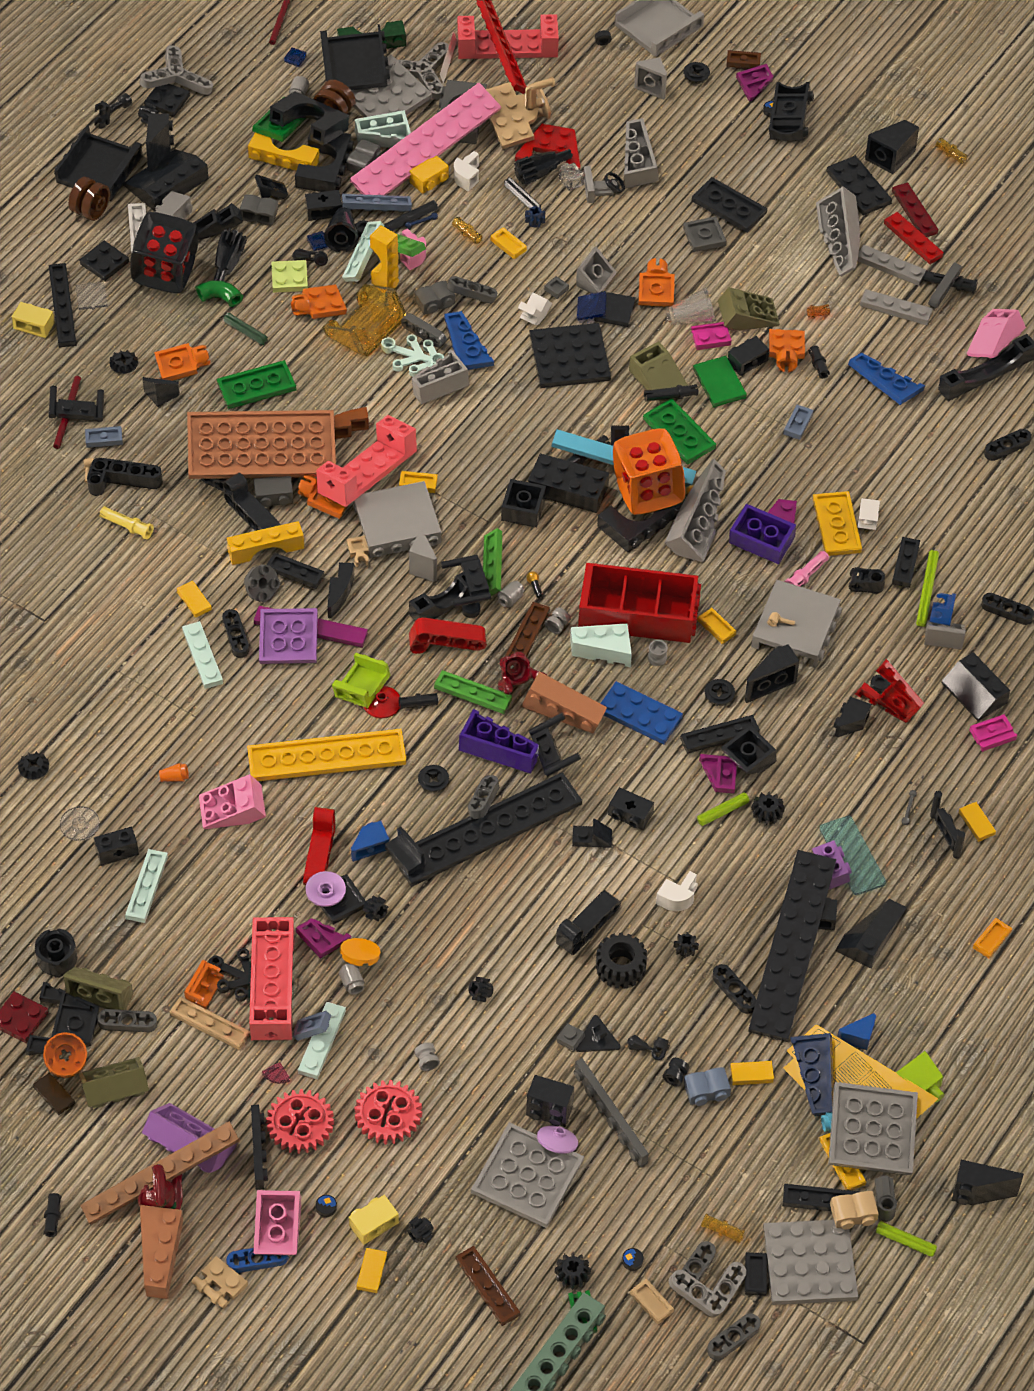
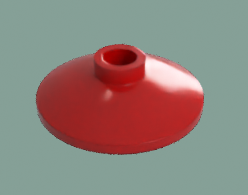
M383 686L369 707H364V709L375 718L391 717L400 709L398 702L400 695L395 689Z

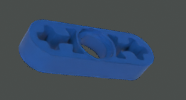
M254 1248L229 1253L226 1262L235 1272L241 1273L282 1266L287 1263L289 1255H281V1258H277L276 1255H269V1261H267V1255H262L264 1259L260 1263H255L251 1260L255 1255ZM246 1256H248V1263H249V1264H246V1260H245V1257H246ZM238 1258L239 1265L234 1264V1259Z

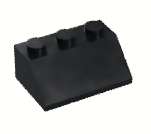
M974 652L959 660L941 682L977 721H980L1008 703L1010 689Z

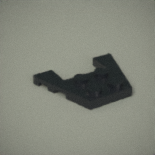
M43 982L39 997L40 1002L59 1004L51 1038L63 1032L73 1033L82 1039L86 1047L91 1046L98 1021L97 1016L100 1012L99 1006L78 996H71L65 990L56 989L51 984ZM30 1035L26 1055L43 1054L44 1047L50 1038Z

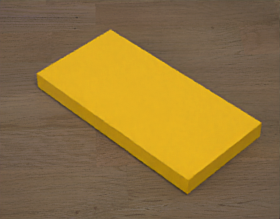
M849 491L813 494L812 499L822 544L828 556L862 553V545Z

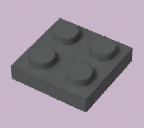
M716 216L683 223V229L693 252L726 246L727 241Z

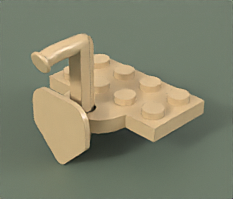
M553 77L529 84L525 89V95H516L511 82L486 89L501 106V110L491 116L489 120L502 149L534 140V134L530 125L542 116L551 119L550 106L542 88L554 87L555 79Z

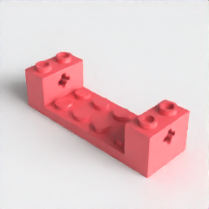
M557 14L540 15V29L504 30L515 58L558 57ZM457 16L458 59L500 58L495 51L494 43L490 39L489 31L475 30L474 16Z
M385 416L376 423L377 441L343 468L327 461L316 470L318 493L347 507L417 452L416 428L392 416Z
M293 917L253 918L249 1022L251 1040H292V972L295 939Z

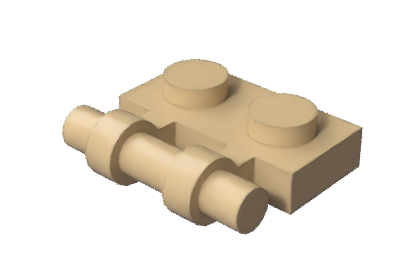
M217 1256L202 1270V1275L206 1277L205 1279L201 1280L198 1276H195L191 1281L196 1286V1290L200 1293H205L211 1298L210 1301L212 1303L218 1304L222 1308H225L229 1303L225 1299L227 1295L234 1300L248 1286L247 1280ZM212 1284H214V1285L217 1286L220 1290H219V1291H215V1290L212 1289L210 1286H211Z

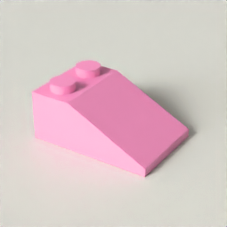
M257 1190L254 1236L255 1255H297L302 1199L300 1191Z

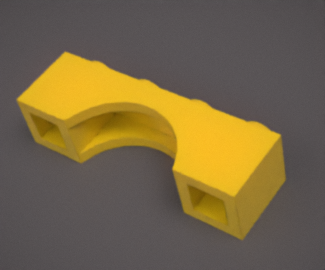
M256 132L248 144L249 158L287 169L297 170L299 164L317 166L320 161L318 148L302 145L294 150H281L274 146L270 137Z
M380 225L370 235V248L378 255L381 261L371 271V284L388 293L393 288H396L399 283L398 235Z
M299 521L227 537V548L232 565L249 562L256 553L266 548L277 547L283 549L286 553L304 549V535Z

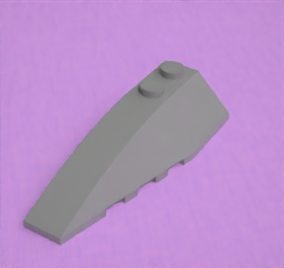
M841 187L816 202L819 230L824 235V241L829 247V253L833 256V262L841 277L856 268L860 245L856 196L845 187Z
M715 459L711 460L692 487L665 541V544L676 555L699 562L705 560L715 536L716 529L714 524L718 521L717 506H720L721 503L719 494L723 490L726 470Z

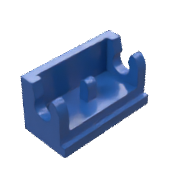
M939 593L936 597L943 598L945 602H933L929 622L950 626L956 594Z

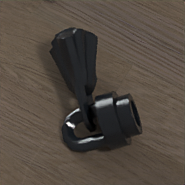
M298 248L292 253L295 261H314L318 266H324L328 262V256L323 251L313 252Z
M636 1035L631 1036L627 1040L630 1050H652V1057L655 1060H662L670 1047L668 1045L669 1040L661 1037L654 1040L653 1048L649 1047L644 1040ZM657 1048L663 1049L659 1057L656 1056V1052L660 1053Z

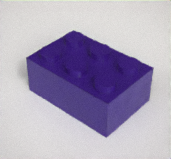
M745 504L730 529L729 543L776 564H780L795 538L796 524Z

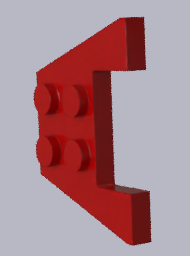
M541 124L533 133L534 140L526 142L515 155V161L527 156H532L534 151L540 153L554 151L557 154L570 149L573 157L566 161L565 170L580 173L575 129Z
M886 659L876 672L891 684L882 694H879L864 682L855 695L860 698L862 696L870 699L869 703L874 706L879 704L885 707V712L907 723L923 706L924 702Z

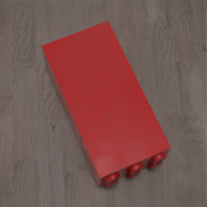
M586 562L579 605L578 627L627 624L629 636L690 643L691 636H695L701 592V584L698 583L699 576Z

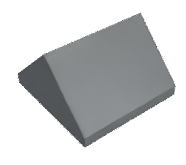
M661 58L637 61L634 88L664 100L666 96L667 72Z
M597 246L591 250L577 268L576 286L598 296L617 272Z
M420 531L409 550V574L435 582L437 581V557L424 532Z
M927 620L924 645L962 650L966 632L965 625L950 623V626Z

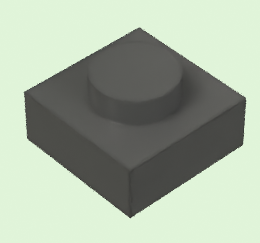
M555 276L544 285V290L558 299L569 290V284Z
M567 1023L556 1040L557 1043L575 1051L584 1039L585 1032Z

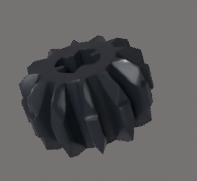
M769 791L767 795L761 792L759 797L755 796L751 810L753 817L758 818L759 823L765 821L766 825H768L769 822L775 824L777 820L782 819L785 807L783 799H778L777 794L772 796Z
M574 1252L571 1253V1257L564 1254L563 1260L558 1259L557 1267H555L554 1273L557 1275V1282H562L564 1288L570 1285L572 1290L575 1288V1285L580 1288L583 1287V1282L587 1283L589 1281L588 1275L591 1274V1268L588 1267L589 1261L583 1260L582 1254L578 1257H575Z

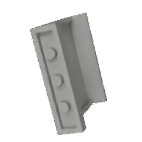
M636 0L615 14V26L655 57L704 25V14L701 11L693 14L676 0Z
M425 481L364 493L353 501L355 513L357 512L369 549V558L410 550L420 531L424 532L430 546L441 543V529Z
M776 579L753 634L751 647L759 649L761 643L772 647L789 644L795 654L814 659L813 667H816L818 661L823 660L825 654L823 649L824 646L828 647L831 639V636H829L830 632H834L837 622L835 619L841 616V599ZM777 612L782 618L795 621V625L778 622L777 626L772 627L767 624L771 613Z

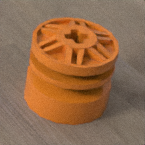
M63 1032L54 1035L44 1047L43 1058L45 1066L50 1073L57 1077L69 1078L77 1075L86 1064V1045L80 1037L73 1033ZM62 1051L71 1053L68 1061L59 1058L62 1056Z

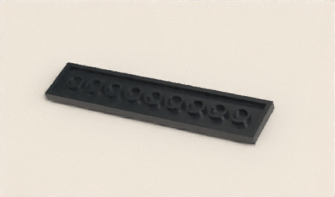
M561 772L490 806L486 815L482 818L474 819L469 816L415 842L424 852V866L410 875L402 869L393 857L392 859L410 886L413 887L582 805V799L564 773Z
M802 850L797 851L748 1032L788 1042L837 859Z

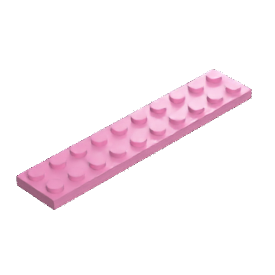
M477 83L351 177L350 182L364 195L389 194L410 178L411 174L409 171L427 159L441 155L501 110V106L480 83Z

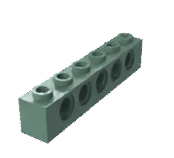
M583 1292L510 1391H532L529 1389L532 1385L539 1387L537 1391H553L557 1384L555 1382L557 1378L565 1375L571 1359L575 1360L581 1352L580 1347L583 1343H588L592 1338L595 1325L600 1326L605 1320V1305ZM585 1317L589 1322L583 1324L579 1320ZM568 1335H574L576 1336V1339L568 1340L566 1337ZM562 1352L564 1353V1355L562 1357H556L554 1353ZM545 1368H548L552 1372L549 1374H544L541 1371Z

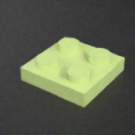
M306 260L271 262L273 293L296 292L308 288Z

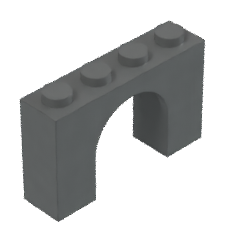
M447 80L446 86L442 87L443 98H440L439 108L441 109L437 110V113L477 83ZM481 84L485 89H487V84ZM479 126L458 142L477 144Z

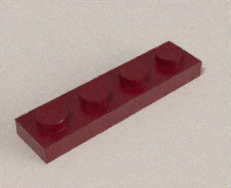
M909 183L892 187V193L914 227L926 237L938 234L937 226Z

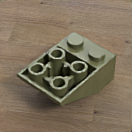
M728 287L718 300L724 326L727 328L741 331L780 325L773 298Z
M659 341L630 356L629 371L646 390L671 388L677 385L688 386L672 356ZM662 399L656 401L661 405L670 399Z

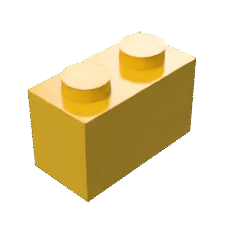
M436 155L409 171L411 174L410 183L424 194L449 178V166Z

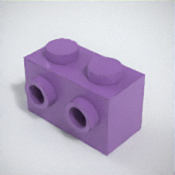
M833 840L812 848L814 854L837 859L829 889L850 882L849 874L852 872L848 862L844 863L842 859L845 856L841 846L837 847Z

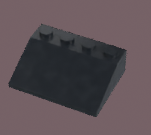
M174 149L152 171H148V167L123 182V186L155 212V207L157 205L161 206L163 204L162 200L171 191L185 195L208 180V165L197 155Z

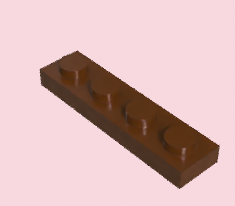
M532 602L505 656H510L515 652H523L526 657L528 656L550 613V607Z
M474 1246L456 1256L457 1263L501 1326L520 1316L519 1309Z

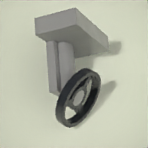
M584 166L583 180L587 203H594V196L614 195V192L622 193L625 190V184L617 174L608 172L604 176L605 181H593L591 166ZM608 175L615 177V179H608ZM617 181L621 184L622 190L618 188L619 184Z

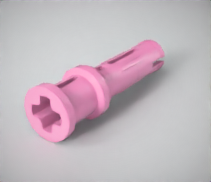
M820 551L805 567L796 570L793 576L784 582L799 587L805 585L809 577L829 560L828 554L825 551Z

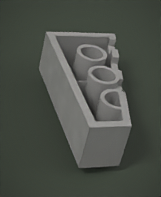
M643 118L626 122L624 163L626 188L659 181L657 164Z

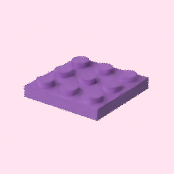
M261 609L259 663H317L318 609Z

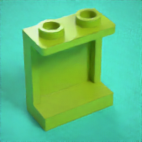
M355 653L354 665L342 682L335 679L332 688L336 698L368 708L391 674L388 664L383 660Z

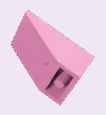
M992 309L981 320L967 355L977 358H994L998 356L999 352L1009 346L1010 342L1020 336L1021 332L1026 328L1019 310Z
M250 774L199 795L204 829L250 824L266 817L262 785Z

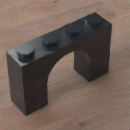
M296 91L270 106L269 121L282 127L299 118L317 120L311 124L310 140L323 146L348 131V114Z
M309 133L307 139L308 146L318 148L319 153L327 154L335 160L331 164L322 167L299 164L295 173V188L318 192L337 190V188L341 187V176L345 175V164L350 156L349 153L354 148L351 134L343 133L323 146L310 140Z
M682 502L672 507L654 511L650 518L643 521L627 519L613 506H610L598 515L597 527L628 553L633 548L639 547L644 540L650 539L655 532L665 528L670 521L675 520Z

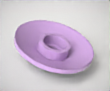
M324 871L316 873L306 884L308 899L313 904L321 907H329L339 903L346 892L344 880L333 872Z
M545 1126L537 1133L538 1142L544 1148L555 1153H571L578 1146L576 1136L569 1130L559 1126Z

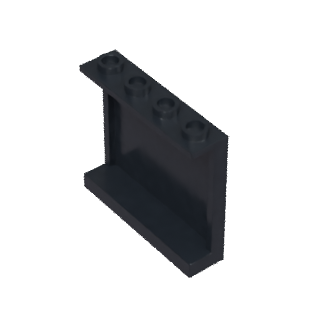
M377 24L378 32L327 37V30L320 31L326 81H340L351 90L388 86L387 79H390L389 69H386V66H388V57L384 56V54H387L386 43L382 44V41H385L384 31H381L380 24Z
M87 125L80 132L78 139L72 143L68 153L64 154L60 164L55 167L56 183L73 188L80 178L89 177L95 180L96 183H102L109 187V201H112L122 187L123 182L126 181L142 158V144L135 142L132 147H128L90 134V128Z

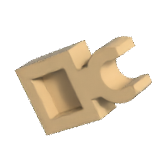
M365 536L347 539L350 558L354 557L355 566L359 567V561L361 560L367 566L369 564L367 556L369 555Z

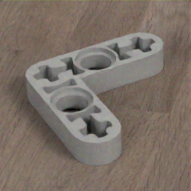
M740 1262L731 1263L725 1269L713 1290H710L684 1270H676L671 1274L669 1285L674 1291L705 1314L716 1317L724 1311L746 1276V1268ZM736 1268L738 1275L733 1280H730L729 1278L733 1275V1270ZM679 1276L682 1278L680 1285L676 1283ZM689 1283L692 1284L686 1291L685 1288L687 1287V1285ZM721 1284H726L729 1287L730 1293L728 1295L720 1291ZM693 1288H698L701 1291L702 1297L700 1299L694 1298L692 1295ZM717 1298L721 1299L716 1305L717 1309L712 1310V1303L715 1302Z

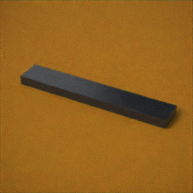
M66 263L48 265L59 348L77 346Z

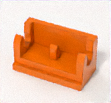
M202 960L184 991L185 999L206 1009L217 991V982L224 978V975L219 973L221 969Z

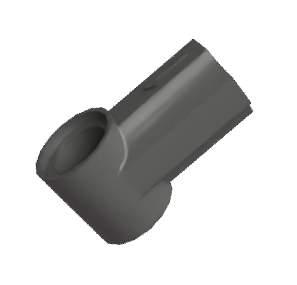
M880 1176L875 1178L878 1218L887 1222L895 1217L897 1201L895 1199L893 1178Z

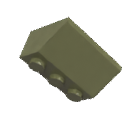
M77 967L64 974L67 994L74 997L78 996L105 1009L126 1010L133 996L132 984L124 979L117 980L107 974H97L87 968L80 969Z
M139 1057L79 1073L88 1107H102L106 1102H120L125 1097L132 1095L133 1097H139L149 1091L144 1067Z

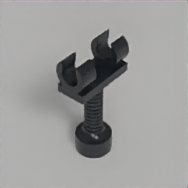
M123 93L118 97V101L111 106L104 101L96 104L95 112L99 110L100 117L95 118L94 126L99 123V129H102L109 125L112 112L120 107L127 108L132 105L130 95Z

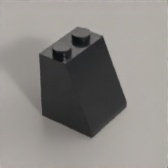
M903 120L868 135L865 160L894 174L916 151L919 127L907 120Z

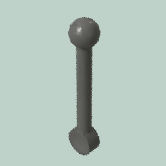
M916 790L909 792L910 799L905 817L902 818L903 825L909 824V814L913 799L917 795Z

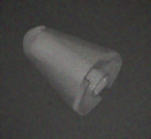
M707 287L668 308L669 311L666 312L668 322H672L673 325L716 322Z

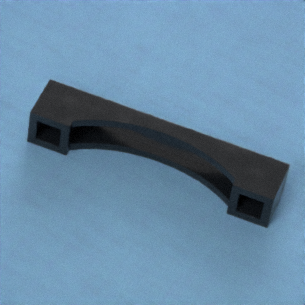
M1025 334L1013 340L1012 344L999 353L998 356L979 366L963 371L953 369L941 375L938 390L950 401L1034 360L1033 339L1028 334Z

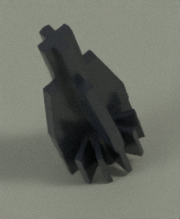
M567 149L557 154L552 151L538 153L530 157L527 156L515 161V175L522 185L530 184L558 168L557 165L572 159L573 154L570 149Z
M231 228L222 231L216 251V274L213 281H224L225 276L230 275L238 263L247 241L246 236H242V232L240 233L236 229L231 230Z

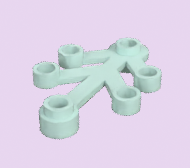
M413 334L408 335L406 338L407 345L411 346L413 350L397 346L395 340L390 337L384 338L381 341V348L386 354L395 352L408 356V358L393 361L394 371H402L403 366L419 361L425 362L409 367V374L412 377L426 367H432L436 364L437 359L444 358L443 354L436 352L432 340H425L423 342V350L429 352L430 356L424 354L417 342L416 335Z

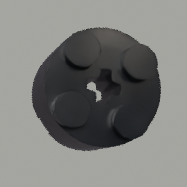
M49 929L37 937L35 941V954L37 964L43 972L55 977H62L66 972L74 968L78 956L74 938L68 931L64 929L50 931Z

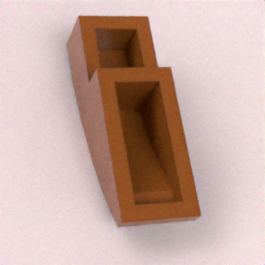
M367 407L352 409L334 415L335 439L352 437V431L369 430Z

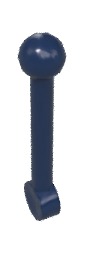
M432 213L431 216L411 223L406 222L405 227L409 229L411 226L427 220L438 219V214Z

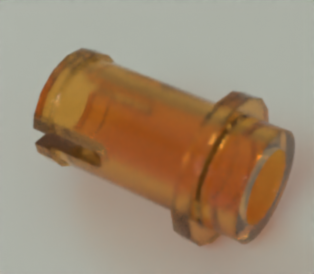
M828 304L820 306L810 305V307H807L808 318L815 319L817 316L830 315Z

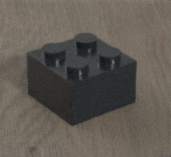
M510 479L501 507V521L537 528L546 500V486Z
M534 1075L527 1094L526 1116L534 1120L549 1122L553 1126L566 1127L573 1108L574 1086Z

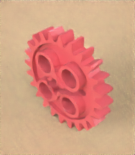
M382 1080L381 1086L373 1083V1089L366 1087L367 1094L360 1093L361 1099L356 1100L357 1106L354 1108L356 1113L355 1121H358L357 1127L362 1128L363 1135L368 1133L369 1140L375 1136L376 1143L384 1139V1144L386 1145L388 1140L391 1139L392 1143L395 1144L396 1138L403 1142V1135L410 1138L411 1131H417L416 1125H420V1118L422 1117V1104L419 1103V1096H415L414 1090L408 1092V1085L402 1088L400 1081L393 1085L392 1080L386 1085ZM395 1097L394 1101L392 1102V1110L389 1111L391 1104L390 1102L392 1098ZM379 1099H386V1101H384V1102H380V1101H378V1100H379ZM399 1105H405L406 1107H404V1108H399V1107H397V1106H399ZM385 1114H387L386 1124L384 1127H381L385 1121ZM373 1116L379 1117L378 1119H371ZM393 1122L399 1123L398 1125H395V1126H394V1125H391V1123H393Z
M300 1089L299 1094L292 1090L291 1096L284 1093V1099L277 1097V1104L271 1103L272 1110L267 1111L269 1117L266 1118V1124H268L267 1132H270V1139H274L275 1145L281 1143L282 1150L289 1147V1153L293 1149H297L298 1154H300L301 1149L308 1153L309 1147L317 1150L316 1144L318 1143L323 1146V1139L329 1140V1133L333 1132L332 1125H334L333 1111H330V1104H326L325 1098L319 1100V1093L311 1096V1090L307 1094L303 1093V1089ZM295 1107L301 1108L300 1110H293ZM315 1116H316V1117H319V1118L316 1119V1120L310 1119L311 1117H315ZM283 1123L290 1124L288 1126H282ZM302 1132L307 1133V1135L301 1136L299 1134Z

